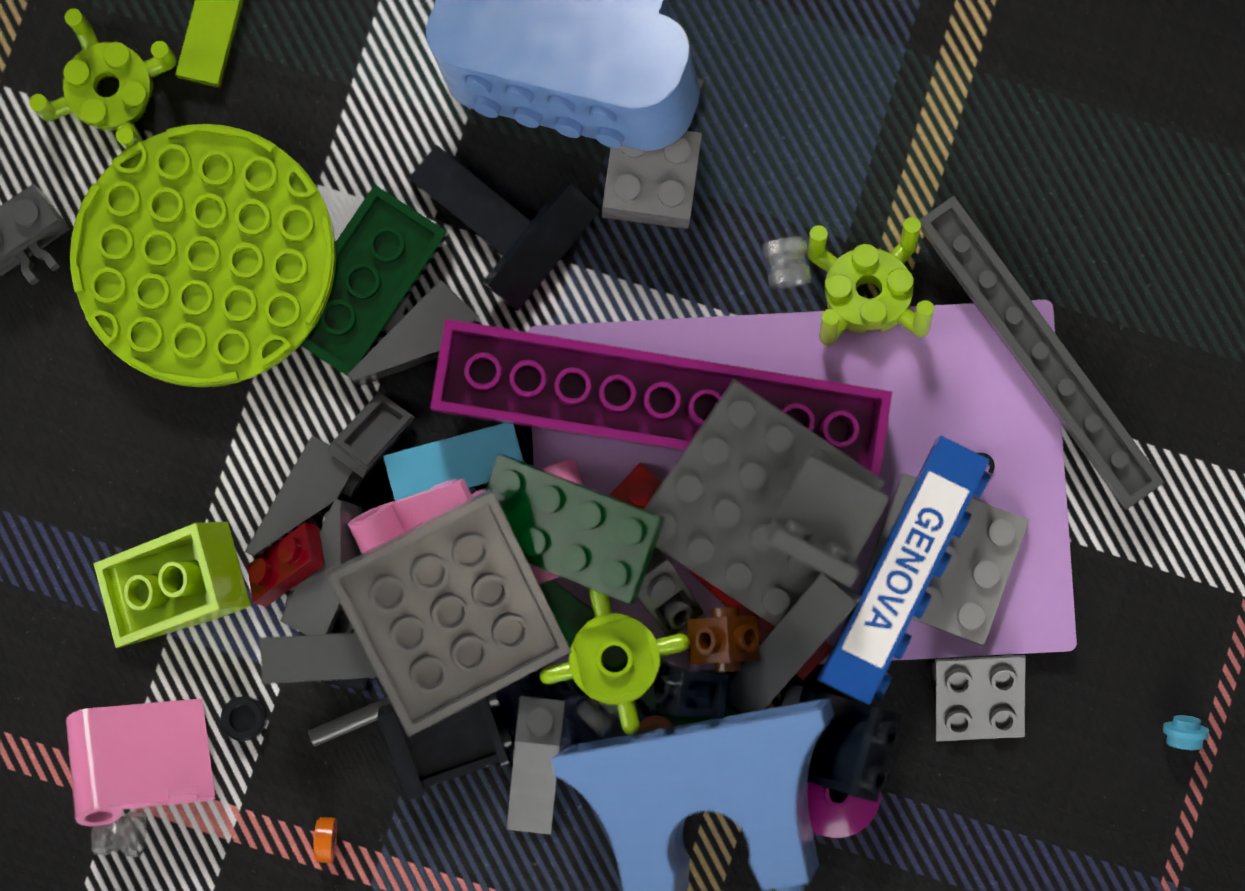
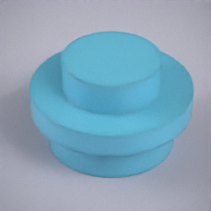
M1177 715L1174 716L1173 721L1166 722L1163 725V733L1167 735L1166 743L1179 749H1202L1203 740L1208 739L1209 729L1201 725L1199 718Z

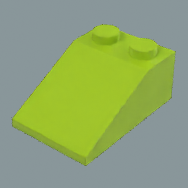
M228 522L194 523L93 563L116 648H122L216 620L251 607Z

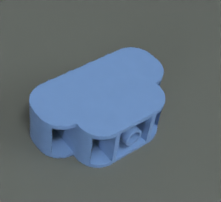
M436 0L427 22V42L449 92L459 103L474 109L486 117L496 118L500 115L515 119L526 127L537 128L540 125L556 129L560 134L570 138H578L581 135L597 139L601 144L610 148H620L624 145L638 150H656L671 145L683 136L692 122L699 102L700 89L688 39L682 27L671 19L667 0Z

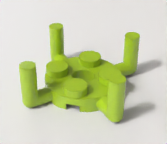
M69 9L65 13V21L76 33L83 50L67 62L64 67V97L49 102L43 95L35 94L30 98L29 105L33 111L47 122L73 112L87 125L101 130L117 131V141L127 149L141 140L134 123L143 116L150 96L152 97V77L174 68L177 59L163 41L153 43L151 53L154 58L144 62L137 53L120 42L99 43L91 24L78 9ZM108 76L118 78L119 89L115 95L111 97H101L98 95L97 87L103 78Z
M909 217L905 219L900 242L891 253L876 249L870 244H862L836 258L826 251L827 229L817 225L810 230L808 258L827 272L824 291L828 309L822 313L819 340L822 344L826 346L834 344L846 329L856 333H866L867 330L879 329L883 332L892 329L898 324L918 337L928 335L933 319L934 305L930 301L923 300L917 304L915 313L909 309L913 295L914 279L904 265L917 248L921 229V222L917 218ZM870 283L878 287L880 294L875 298L867 299L860 296L856 289L862 284Z
M590 589L589 593L595 618L587 622L575 636L571 645V652L569 653V661L542 668L539 676L545 684H553L574 678L578 687L590 698L601 703L617 705L622 729L625 733L632 735L637 733L640 728L634 700L642 696L655 681L660 666V657L687 650L690 641L684 634L655 639L652 632L639 620L628 615L613 613L608 595ZM614 645L622 647L628 655L627 666L622 671L616 673L607 671L601 662L603 651L609 646Z

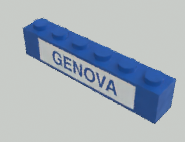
M942 435L935 440L859 593V596L862 598L851 610L817 678L818 681L866 705H870L873 698L879 701L882 699L892 676L886 674V671L893 657L900 660L910 643L912 635L906 633V630L913 616L918 619L922 617L932 597L931 594L925 591L933 576L941 578L951 559L952 554L946 552L953 535L958 538L962 536L972 515L965 510L973 495L980 498L990 480L991 473L985 471L990 459Z

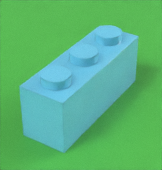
M502 423L383 456L395 501L427 491L434 485L455 478L456 480L464 478L472 494L477 492L476 490L487 487L498 454L507 455L524 462L515 426L508 423Z

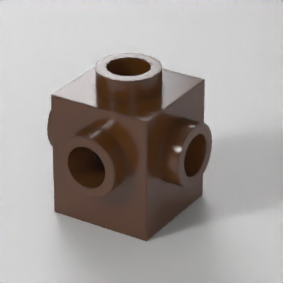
M732 607L711 609L712 618L687 619L688 638L690 641L689 665L714 664L715 672L742 671V662L760 661L757 616H739V608Z

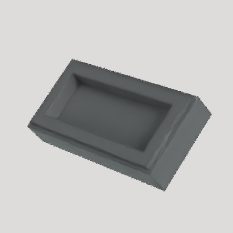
M379 392L332 441L327 452L363 478L411 426L415 417Z

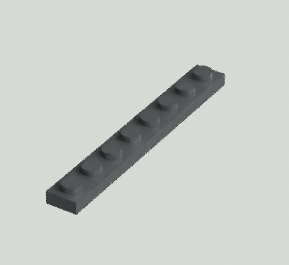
M952 196L922 217L919 221L921 222L920 230L1123 508L1125 510L1129 509L1164 483L1162 478L955 196Z

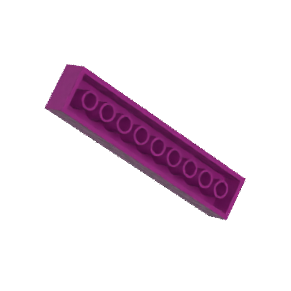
M445 319L430 409L433 412L683 452L733 379H736L880 477L893 391Z

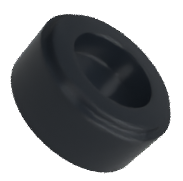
M236 697L224 706L220 718L221 726L224 732L234 740L248 741L255 739L266 727V709L260 701L253 697Z

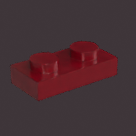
M304 522L247 565L252 603L267 607L325 565L318 526Z

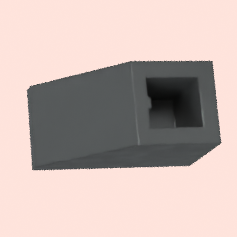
M655 546L637 598L668 637L677 634L687 626V619H697L704 611L666 556Z

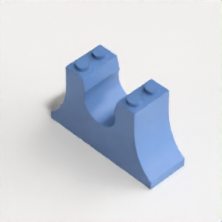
M831 697L725 716L723 719L714 718L637 732L632 735L626 734L571 744L551 757L554 776L564 780L581 793L602 821L616 855L623 891H686L689 882L690 857L684 846L683 828L687 816L700 811H713L724 814L740 826L749 844V863L763 891L776 889V891H803V884L810 882L819 867L808 809L807 783L809 765L815 744L822 730L835 715Z

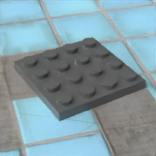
M733 379L644 509L665 517L656 543L657 548L776 627L822 573L769 545L765 536L768 526L806 457L812 455L879 491L885 484V481L754 391Z
M491 489L325 573L408 737L571 652Z

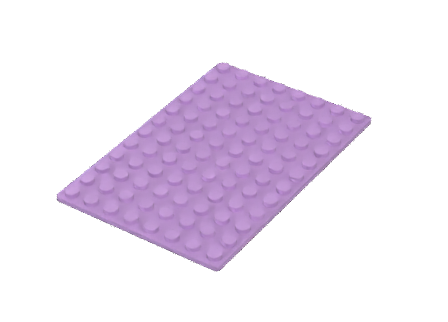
M1031 300L1055 333L1052 303L1048 300ZM974 303L934 305L935 309L930 331L925 337H918L898 324L892 329L883 332L879 329L867 330L866 333H856L846 329L836 342L829 346L822 344L819 340L821 317L824 311L533 326L528 330L530 333L893 391L880 470V478L885 481L880 492L886 494L889 501L855 560L859 573L850 587L857 594L859 592L901 475L906 473L917 478L935 440L941 435L976 453L982 452L992 457L995 468L980 498L973 495V499L1029 519L985 644L981 646L911 620L906 633L912 635L900 660L1067 652L1075 649L1077 638L1062 424ZM912 306L909 309L915 313L917 306ZM532 427L533 461L535 467L541 469L558 462L576 460L584 485L609 496L640 462L656 478L663 482L683 453L682 451ZM988 463V465H987V467H986V469H985V471H987V472H988L989 467H990L989 463ZM661 550L704 611L697 619L712 618L711 609L726 608L680 562ZM564 577L553 579V581L593 608L589 593L591 588ZM609 596L613 613L628 615L639 620L652 632L655 639L667 637L638 598L634 604H628ZM850 612L827 637L826 641L832 647ZM687 626L677 634H684L688 637ZM689 647L683 652L661 657L671 665L680 668L715 670L714 664L689 665ZM569 653L543 666V668L569 661ZM829 654L821 661L820 664H825Z

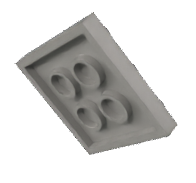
M906 473L901 475L858 595L916 480L914 476ZM971 498L965 510L972 514L969 523L960 538L952 536L946 552L952 554L951 559L941 578L933 576L925 591L931 594L932 597L924 614L920 619L913 616L912 620L983 646L1029 519Z

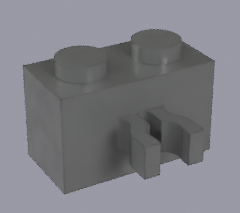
M34 184L0 206V277L21 263V271L32 285L40 280L33 272L34 262L30 256L34 254L39 260H45L47 266L52 271H55L61 266L50 253L42 248L70 230L47 195Z

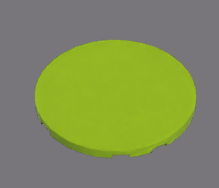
M214 124L185 125L167 129L164 133L157 134L144 141H138L111 161L112 164L100 176L97 182L91 185L81 203L75 219L70 248V269L74 291L77 293L79 303L86 316L85 319L104 345L128 365L152 378L171 384L201 388L219 387L251 379L273 368L293 353L318 323L332 290L336 268V240L328 208L314 182L299 163L274 143L254 133L239 128Z

